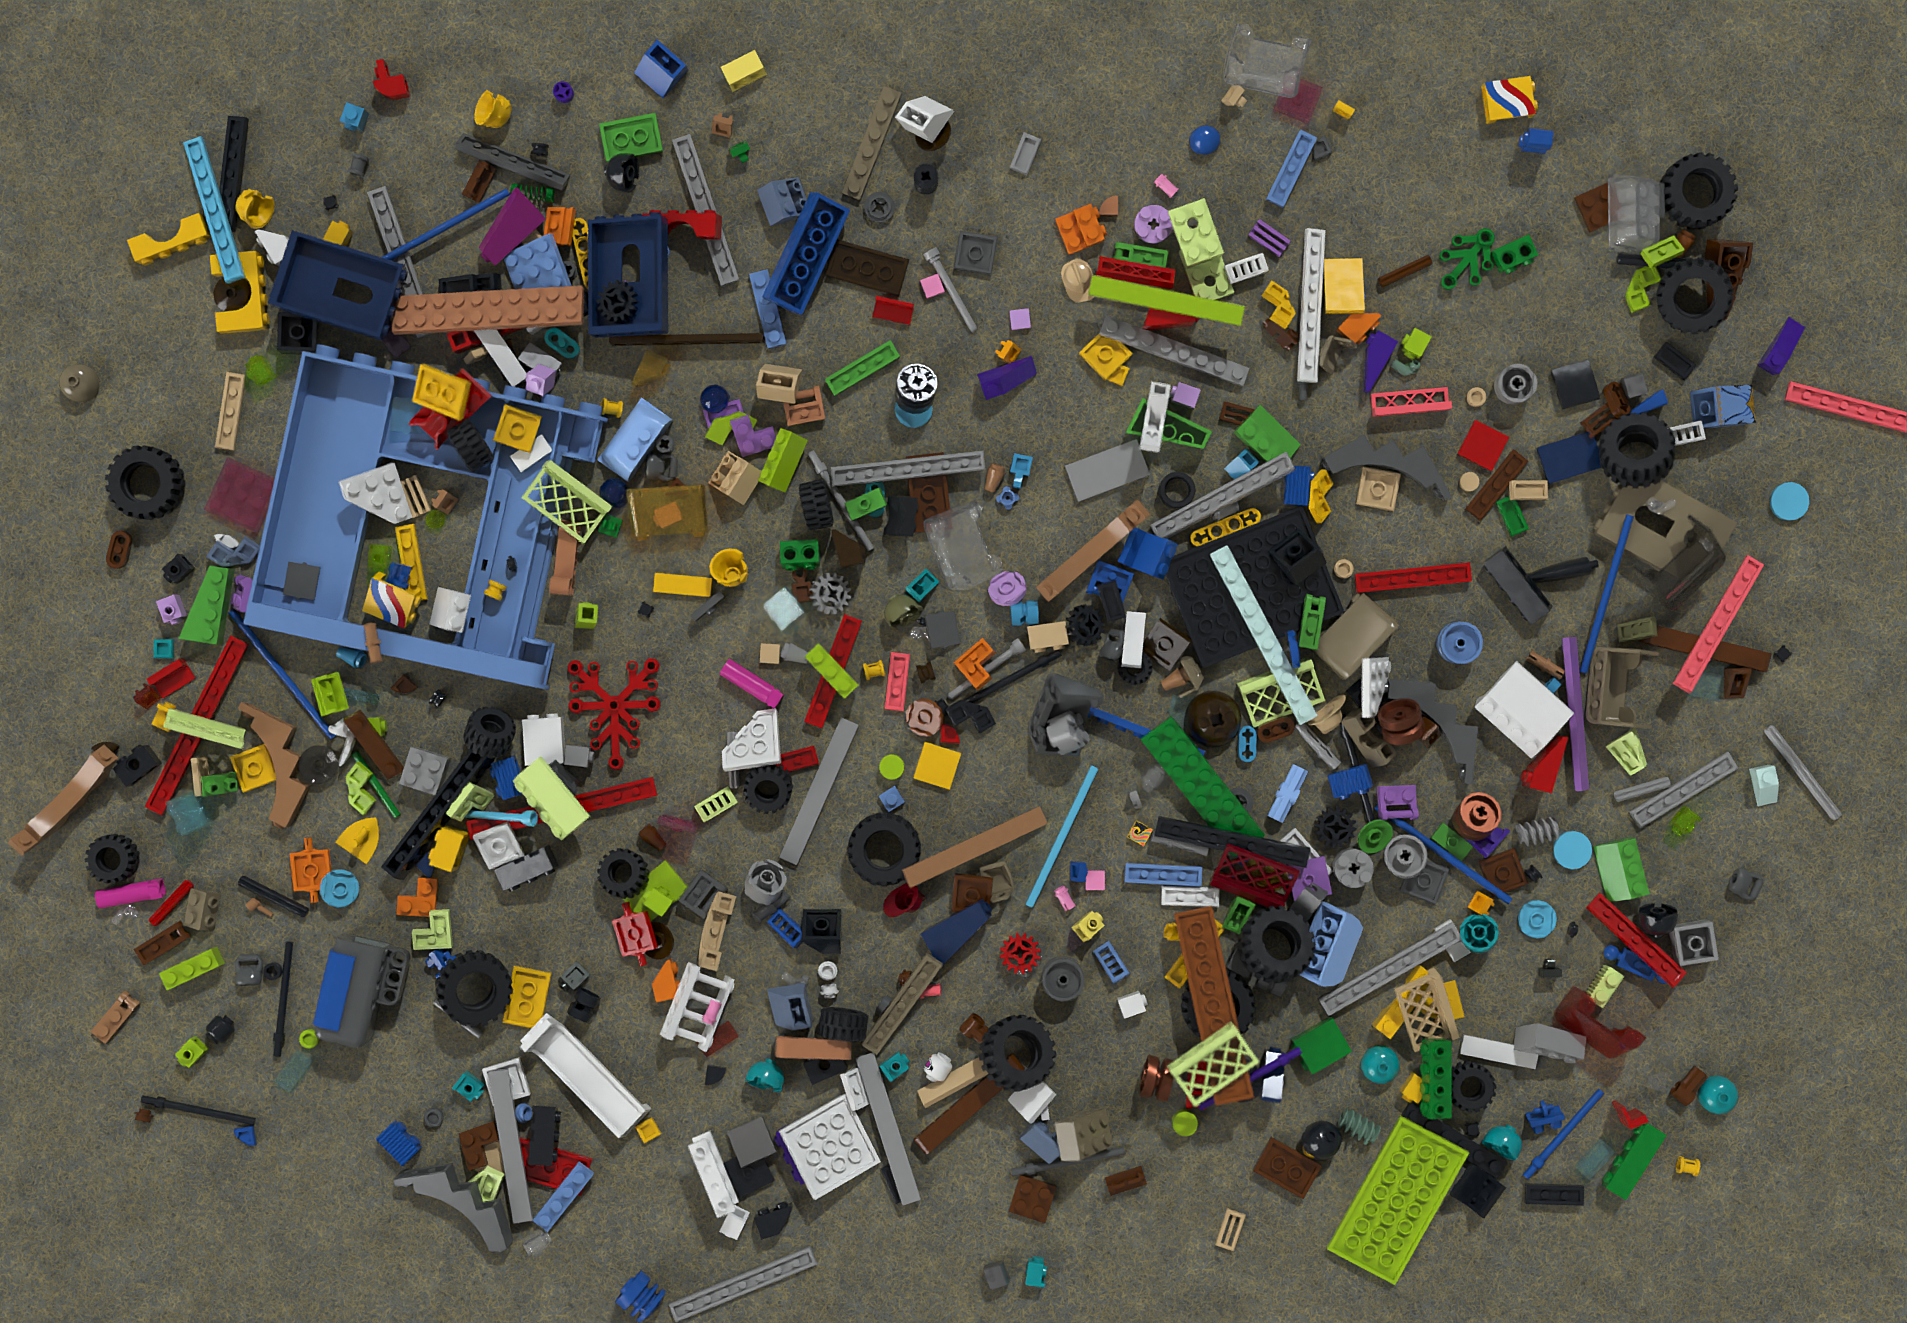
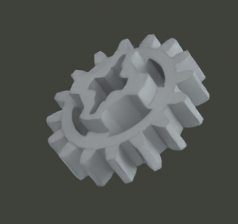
M824 573V578L817 576L819 581H813L812 583L815 587L809 589L813 592V595L809 596V598L815 600L812 605L818 606V611L824 610V614H829L830 611L832 614H836L837 610L843 611L842 605L848 606L849 604L846 602V599H851V596L847 595L851 588H846L849 582H842L843 576L839 575L837 577V573H832L831 576L829 573ZM828 581H834L837 584L832 586ZM829 590L833 591L831 593L832 597H828V595L830 594ZM829 601L833 606H826L823 603Z

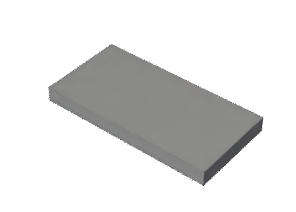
M1137 439L1065 466L1078 502L1150 475Z

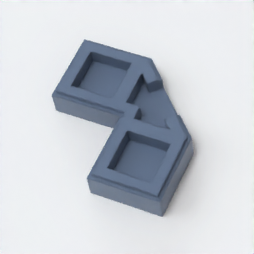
M244 536L236 549L233 550L217 540L206 557L221 567L249 564L259 552L260 545Z

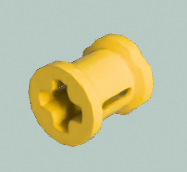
M603 398L600 404L603 407L601 415L610 414L620 418L623 402H612Z
M882 660L868 665L863 663L866 680H870L871 677L885 676Z
M1683 1156L1677 1158V1173L1685 1172L1691 1173L1696 1177L1698 1176L1700 1171L1699 1159L1689 1160L1684 1159Z

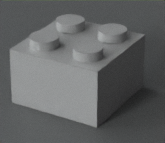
M416 746L410 747L399 784L435 795L444 783L451 758Z
M1705 919L1680 923L1669 933L1673 960L1679 966L1719 960L1712 921Z

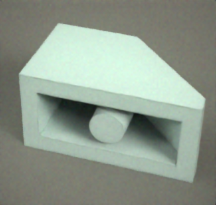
M1764 765L1749 769L1757 806L1777 802L1779 782L1775 766Z

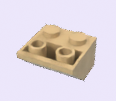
M764 364L760 369L756 384L757 398L795 404L803 370Z
M728 451L708 483L744 505L759 482L761 470Z

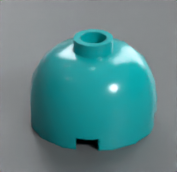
M1473 914L1467 917L1461 924L1460 937L1468 950L1481 954L1495 947L1499 938V930L1493 918L1485 914Z
M1375 1045L1368 1048L1362 1056L1361 1069L1371 1082L1386 1084L1398 1075L1400 1062L1397 1054L1391 1048L1384 1045Z
M765 1059V1062L758 1061L749 1068L745 1082L748 1081L749 1085L763 1090L765 1088H773L772 1092H782L785 1078L782 1069L776 1065V1061Z
M1719 1075L1710 1076L1698 1089V1100L1702 1107L1710 1113L1718 1115L1727 1114L1737 1105L1739 1098L1738 1090L1734 1083L1726 1077Z
M1507 1124L1505 1127L1494 1126L1489 1129L1482 1141L1486 1148L1491 1150L1492 1146L1495 1151L1499 1152L1500 1156L1513 1161L1517 1160L1522 1149V1140L1515 1133L1516 1129Z

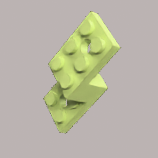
M1205 198L1168 211L1180 246L1179 255L1194 296L1217 300L1234 294L1232 284L1229 283L1224 269L1225 264L1222 259L1224 251ZM1191 218L1198 222V226L1194 229L1189 228L1187 225V221ZM1207 276L1215 279V284L1211 287L1204 283V279Z

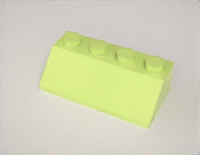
M541 756L513 780L516 789L523 793L527 798L528 804L537 810L541 820L550 826L554 836L559 837L561 841L590 817Z

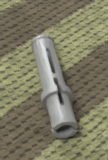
M1297 723L1295 725V730L1318 754L1317 757L1319 759L1322 758L1331 770L1340 765L1341 761L1330 751L1331 748L1326 746L1306 723L1301 725Z
M1153 830L1151 835V842L1161 843L1169 848H1180L1207 856L1209 850L1205 846L1155 836V830Z

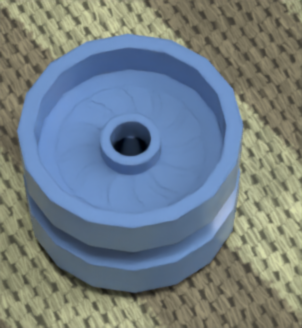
M1453 622L1445 625L1439 631L1436 638V647L1444 660L1450 663L1466 664L1479 656L1483 648V638L1476 626L1468 622ZM1459 639L1462 640V641L1460 642V643H1462V646H1459V645L1457 644V642H1458Z

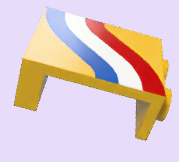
M1531 76L1485 82L1481 86L1486 124L1495 123L1497 120L1522 116L1532 118L1538 111V104L1533 96L1535 84L1534 81H1531Z
M378 572L371 579L362 611L405 629L416 618L414 611L422 599L419 596L421 589L417 588L413 593L385 582L386 574Z

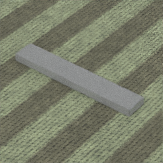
M1725 752L1632 809L1629 813L1637 826L1642 828L1738 769V766L1730 753Z

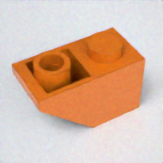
M1379 313L1351 314L1336 331L1343 338L1360 344L1367 337L1365 333L1369 328L1373 331L1380 323L1378 319L1381 315Z
M672 958L665 962L652 983L656 1002L674 999L680 984V980L677 981L676 977L678 966L676 962H673Z

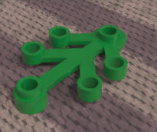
M1480 229L1476 235H1455L1452 238L1451 242L1455 247H1459L1463 243H1475L1471 249L1454 251L1445 249L1440 252L1439 258L1444 262L1454 258H1463L1450 274H1446L1441 278L1440 284L1443 289H1453L1457 284L1456 278L1469 263L1471 273L1469 277L1470 285L1477 286L1480 284L1481 277L1478 270L1477 253L1481 248L1484 260L1481 263L1482 270L1490 271L1493 268L1494 264L1491 260L1490 246L1494 243L1495 235L1490 229ZM1482 235H1486L1488 241L1484 242L1481 238ZM1456 237L1461 239L1460 244L1455 243ZM1443 252H1447L1449 254L1448 259L1443 258ZM1489 262L1490 268H1485L1484 263ZM1472 277H1477L1478 283H1473ZM1446 279H1449L1451 281L1450 286H1447L1445 284Z

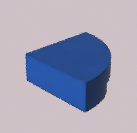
M254 1125L233 1129L235 1136L242 1142L252 1146L257 1144Z

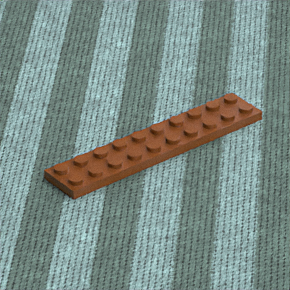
M1212 906L1174 913L1201 1042L1230 1022L1233 1023L1239 1032ZM1237 1036L1230 1040L1228 1048L1239 1049L1240 1040ZM1215 1050L1212 1059L1223 1061L1225 1050ZM1228 1051L1226 1061L1236 1063L1238 1052ZM1241 1053L1239 1063L1246 1065L1245 1055ZM1211 1062L1210 1072L1220 1074L1222 1064ZM1225 1064L1223 1075H1232L1235 1071V1066ZM1248 1070L1213 1094L1215 1105L1254 1098ZM1209 1075L1211 1086H1216L1219 1082V1077Z

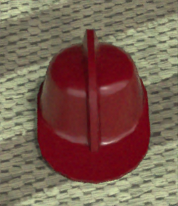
M905 883L889 893L884 900L883 910L888 917L893 918L905 912L913 913L920 908L922 901L926 898L918 890L917 885L910 888L908 883Z

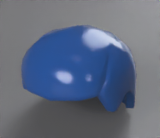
M1208 125L1197 127L1189 137L1190 147L1197 154H1211L1218 149L1221 143L1219 132L1216 128Z

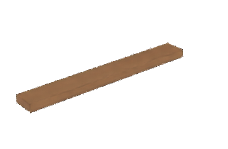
M1040 806L903 869V874L911 888L1048 823Z

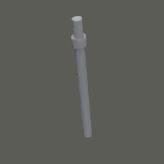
M814 450L809 452L808 456L815 466V471L821 475L867 552H869L874 547L859 522L851 520L845 506L846 501L838 488L832 485V479L827 472L828 468L824 462L820 461Z

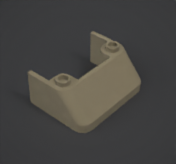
M1608 647L1595 648L1590 664L1586 706L1587 720L1593 724L1652 729V725L1636 724L1635 711L1624 706L1628 669H1637L1641 665L1642 655L1659 656V652Z

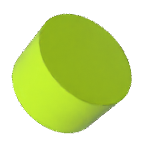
M895 754L886 755L880 762V772L887 779L899 778L904 771L902 758Z
M1181 1109L1173 1115L1172 1126L1177 1134L1190 1136L1197 1130L1198 1121L1193 1112Z

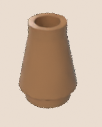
M991 463L987 470L984 489L995 493L1006 474L1004 472L1006 468Z
M1178 667L1162 680L1161 684L1165 691L1187 685L1190 678L1184 667L1180 669Z

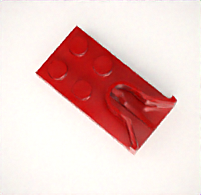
M463 368L455 375L458 378L471 382L463 419L457 420L423 406L408 423L410 426L419 425L435 440L436 450L448 438L447 431L468 419L491 397V394Z

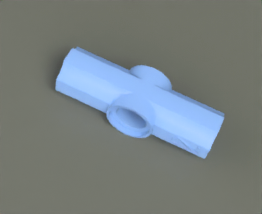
M1292 764L1285 781L1279 786L1280 791L1277 790L1276 799L1267 816L1281 823L1284 822L1291 805H1294L1299 796V789L1308 771Z

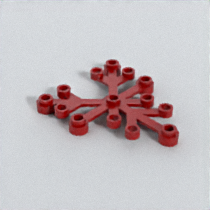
M655 658L647 659L644 663V669L638 675V663L636 661H629L627 663L629 685L618 696H610L599 685L600 664L598 662H591L588 665L591 677L583 670L584 666L578 660L571 661L567 666L568 672L571 675H578L585 682H571L569 685L571 692L577 693L579 691L593 690L605 701L582 702L581 699L576 698L569 702L568 707L574 714H579L583 710L605 709L596 719L590 721L589 726L594 731L599 730L602 727V723L611 715V723L597 738L591 740L590 747L594 750L600 749L602 743L611 735L612 756L608 760V765L613 770H619L624 766V759L620 756L619 734L628 742L629 747L632 749L638 748L641 744L639 738L634 737L619 723V715L628 723L630 729L635 730L639 728L640 721L637 718H633L625 709L646 708L648 711L655 712L661 707L660 699L655 696L643 701H624L635 689L654 691L658 688V682L654 679L643 681L650 673H656L660 669V663ZM650 662L655 664V668L652 670L648 667ZM630 663H635L636 668L634 670L629 668ZM574 664L578 666L576 672L572 670V665ZM592 664L597 665L596 671L591 670ZM651 681L655 682V688L653 689L649 687ZM574 683L579 686L577 691L572 689ZM652 700L656 702L654 708L649 706V702ZM613 701L618 704L616 709L611 707ZM575 702L579 704V709L577 710L573 709ZM632 720L637 721L635 728L631 726ZM594 721L599 723L598 728H593L592 723ZM633 739L638 741L636 747L631 745ZM595 740L599 742V747L597 748L593 746ZM614 759H617L619 761L618 766L613 765L612 762Z

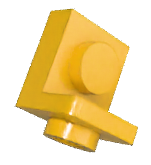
M169 702L158 703L157 708L159 709L152 725L171 732V729L164 728L163 725L168 709H175L176 705Z

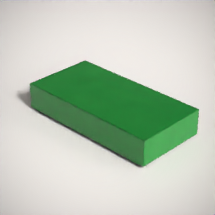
M1510 496L1495 502L1510 537L1529 529L1517 500H1510Z

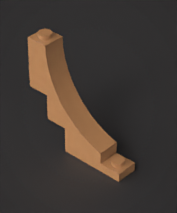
M1136 500L1036 588L1049 602L1147 518L1150 513L1139 500Z
M241 702L238 709L243 711L242 715L247 718L253 719L255 717L250 727L264 742L275 768L276 795L269 820L273 821L272 824L278 828L290 827L310 788V785L294 777L304 756L287 748L297 727L248 702Z
M105 745L93 752L70 783L39 814L29 821L22 831L13 836L8 843L23 856L65 824L69 815L84 804L90 792L106 780L118 757Z

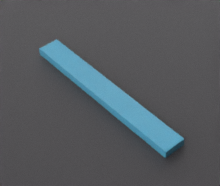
M200 136L183 142L224 280L229 284L245 278L244 270L204 138Z
M1090 765L1025 902L1027 906H1034L1098 771L1097 767Z

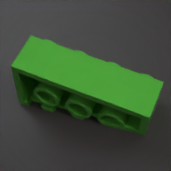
M1142 398L1126 433L1142 436L1148 404L1147 399ZM1166 409L1161 440L1204 449L1212 431Z
M209 566L178 639L223 645L235 569Z

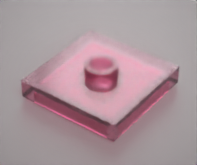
M1287 73L1273 111L1309 124L1323 87Z
M667 814L660 815L657 820L658 824L670 826L672 830L679 832L685 830L695 833L700 825L698 822Z

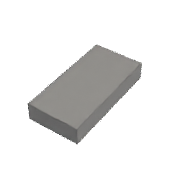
M1024 132L1009 169L1027 176L1041 139Z

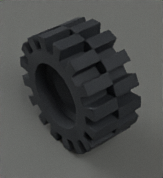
M1142 652V671L1138 675H1132L1129 673L1128 667H1122L1121 656L1117 666L1121 679L1133 685L1146 682L1153 671L1150 657Z

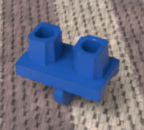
M392 562L389 565V574L385 582L404 590L408 589L409 584L407 581L412 567Z
M436 949L429 954L425 963L431 969L437 966L440 971L442 967L445 968L447 966L446 962L449 959L454 960L456 956L452 957L444 949ZM440 972L435 975L436 979L437 977H440Z
M1544 1100L1539 1101L1540 1107L1534 1108L1532 1112L1525 1113L1528 1123L1536 1134L1544 1131V1124L1549 1123L1552 1129L1562 1127V1120H1565L1564 1113H1562L1559 1105H1546Z

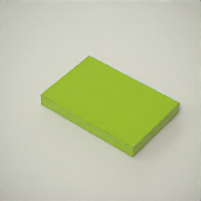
M667 860L651 871L650 875H647L649 881L644 883L646 888L644 890L640 889L638 896L634 894V898L626 897V899H623L625 902L629 901L633 912L648 911L650 921L655 919L658 914L643 904L646 900L643 896L649 888L653 890L654 887L659 888L662 886L670 892L669 896L675 899L674 902L678 900L687 888L686 883Z

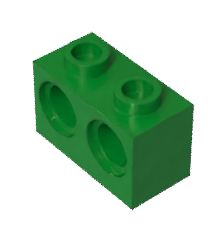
M1528 234L1493 250L1491 255L1499 273L1506 272V274L1517 270L1516 266L1522 263L1523 266H1527L1535 262L1533 258L1538 256V252ZM1521 247H1524V248L1527 249V251H1528V255H1527V256H1522V255H1521V253H1520V248H1521ZM1503 255H1507L1510 258V264L1503 262Z
M818 539L780 541V563L782 569L794 571L802 567L806 570L820 567ZM813 552L815 555L813 558L807 559L805 554ZM788 553L796 555L792 560H788L785 557Z

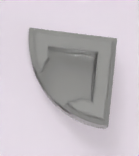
M1130 791L1128 794L1134 809L1141 808L1142 805L1137 791Z

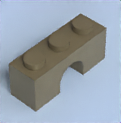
M1362 708L1352 710L1341 721L1371 768L1387 765L1397 755V752L1390 743L1373 735L1371 728L1377 722L1374 717H1362Z

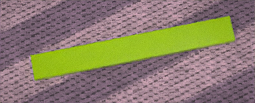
M1092 275L1088 293L1090 296L1241 326L1245 306L1094 275Z

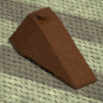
M1707 239L1705 260L1714 261L1716 265H1720L1725 273L1728 274L1733 288V306L1738 285H1741L1744 280L1742 279L1743 273L1746 268H1749L1751 263L1753 242ZM1706 281L1707 307H1709L1713 301L1714 292L1711 285Z

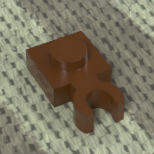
M806 569L802 570V577L796 576L795 570L792 572V578L796 581L795 584H791L794 604L812 602L814 600L809 598L813 593L809 590L812 588L811 581L805 582L807 576Z

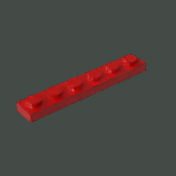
M1470 562L1354 574L1356 593L1472 581Z
M846 614L842 618L829 653L843 669H845L862 620ZM822 675L804 722L819 728H823L836 693V689Z
M1598 893L1586 906L1597 919L1672 988L1686 975L1687 972L1601 893Z

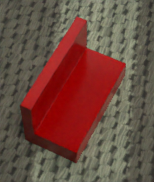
M876 296L873 318L906 325L911 324L914 310L913 303Z
M177 659L146 680L150 686L155 685L162 698H165L196 679L184 659Z
M1616 1100L1612 1102L1621 1123L1629 1129L1649 1122L1646 1115L1635 1108L1627 1112L1625 1106Z

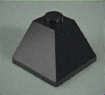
M803 909L802 942L821 954H841V909Z

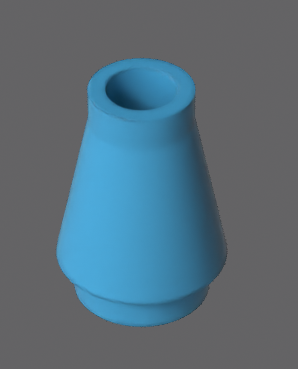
M340 646L336 653L338 658H341L354 668H362L367 660V654L362 650Z

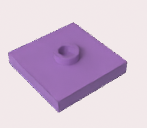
M1324 856L1308 859L1306 868L1286 864L1289 867L1300 870V874L1291 890L1294 902L1306 886L1311 888L1309 886L1311 883H1315L1323 890H1327V895L1332 894ZM1288 873L1289 879H1291L1293 875Z

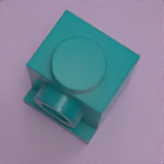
M897 1051L880 1063L879 1067L889 1081L892 1082L910 1068L908 1064L910 1060L905 1053L901 1054ZM894 1063H898L900 1067L898 1069H894L892 1065Z
M465 1071L452 1089L471 1102L474 1098L478 1100L484 1092L482 1087L485 1084L469 1071ZM466 1085H470L472 1087V1091L469 1092L466 1089Z
M1033 1256V1258H1028L1025 1285L1045 1288V1280L1042 1278H1046L1047 1266H1044L1043 1257Z

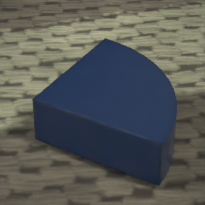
M428 851L415 866L428 878H431L435 867L429 865L430 859H428L430 851Z

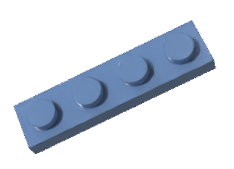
M1299 130L1266 198L1267 201L1281 208L1284 207L1317 137Z
M768 269L750 273L749 276L767 348L786 345L777 304L762 297L770 281Z
M1125 863L1124 882L1202 886V867Z
M579 1161L532 1221L548 1232L590 1180L594 1172Z

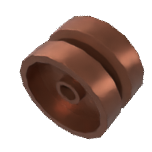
M1405 698L1392 700L1384 704L1378 711L1383 738L1387 743L1404 745L1412 743L1423 736L1425 725L1421 716L1420 706L1415 700Z
M1480 792L1471 793L1456 807L1452 822L1460 836L1467 840L1480 841L1488 837L1501 821L1502 812L1499 804L1493 797Z
M1148 1054L1140 1081L1139 1095L1141 1097L1150 1098L1155 1090L1157 1100L1168 1101L1174 1076L1167 1066L1175 1060L1165 1058L1160 1066L1158 1056Z

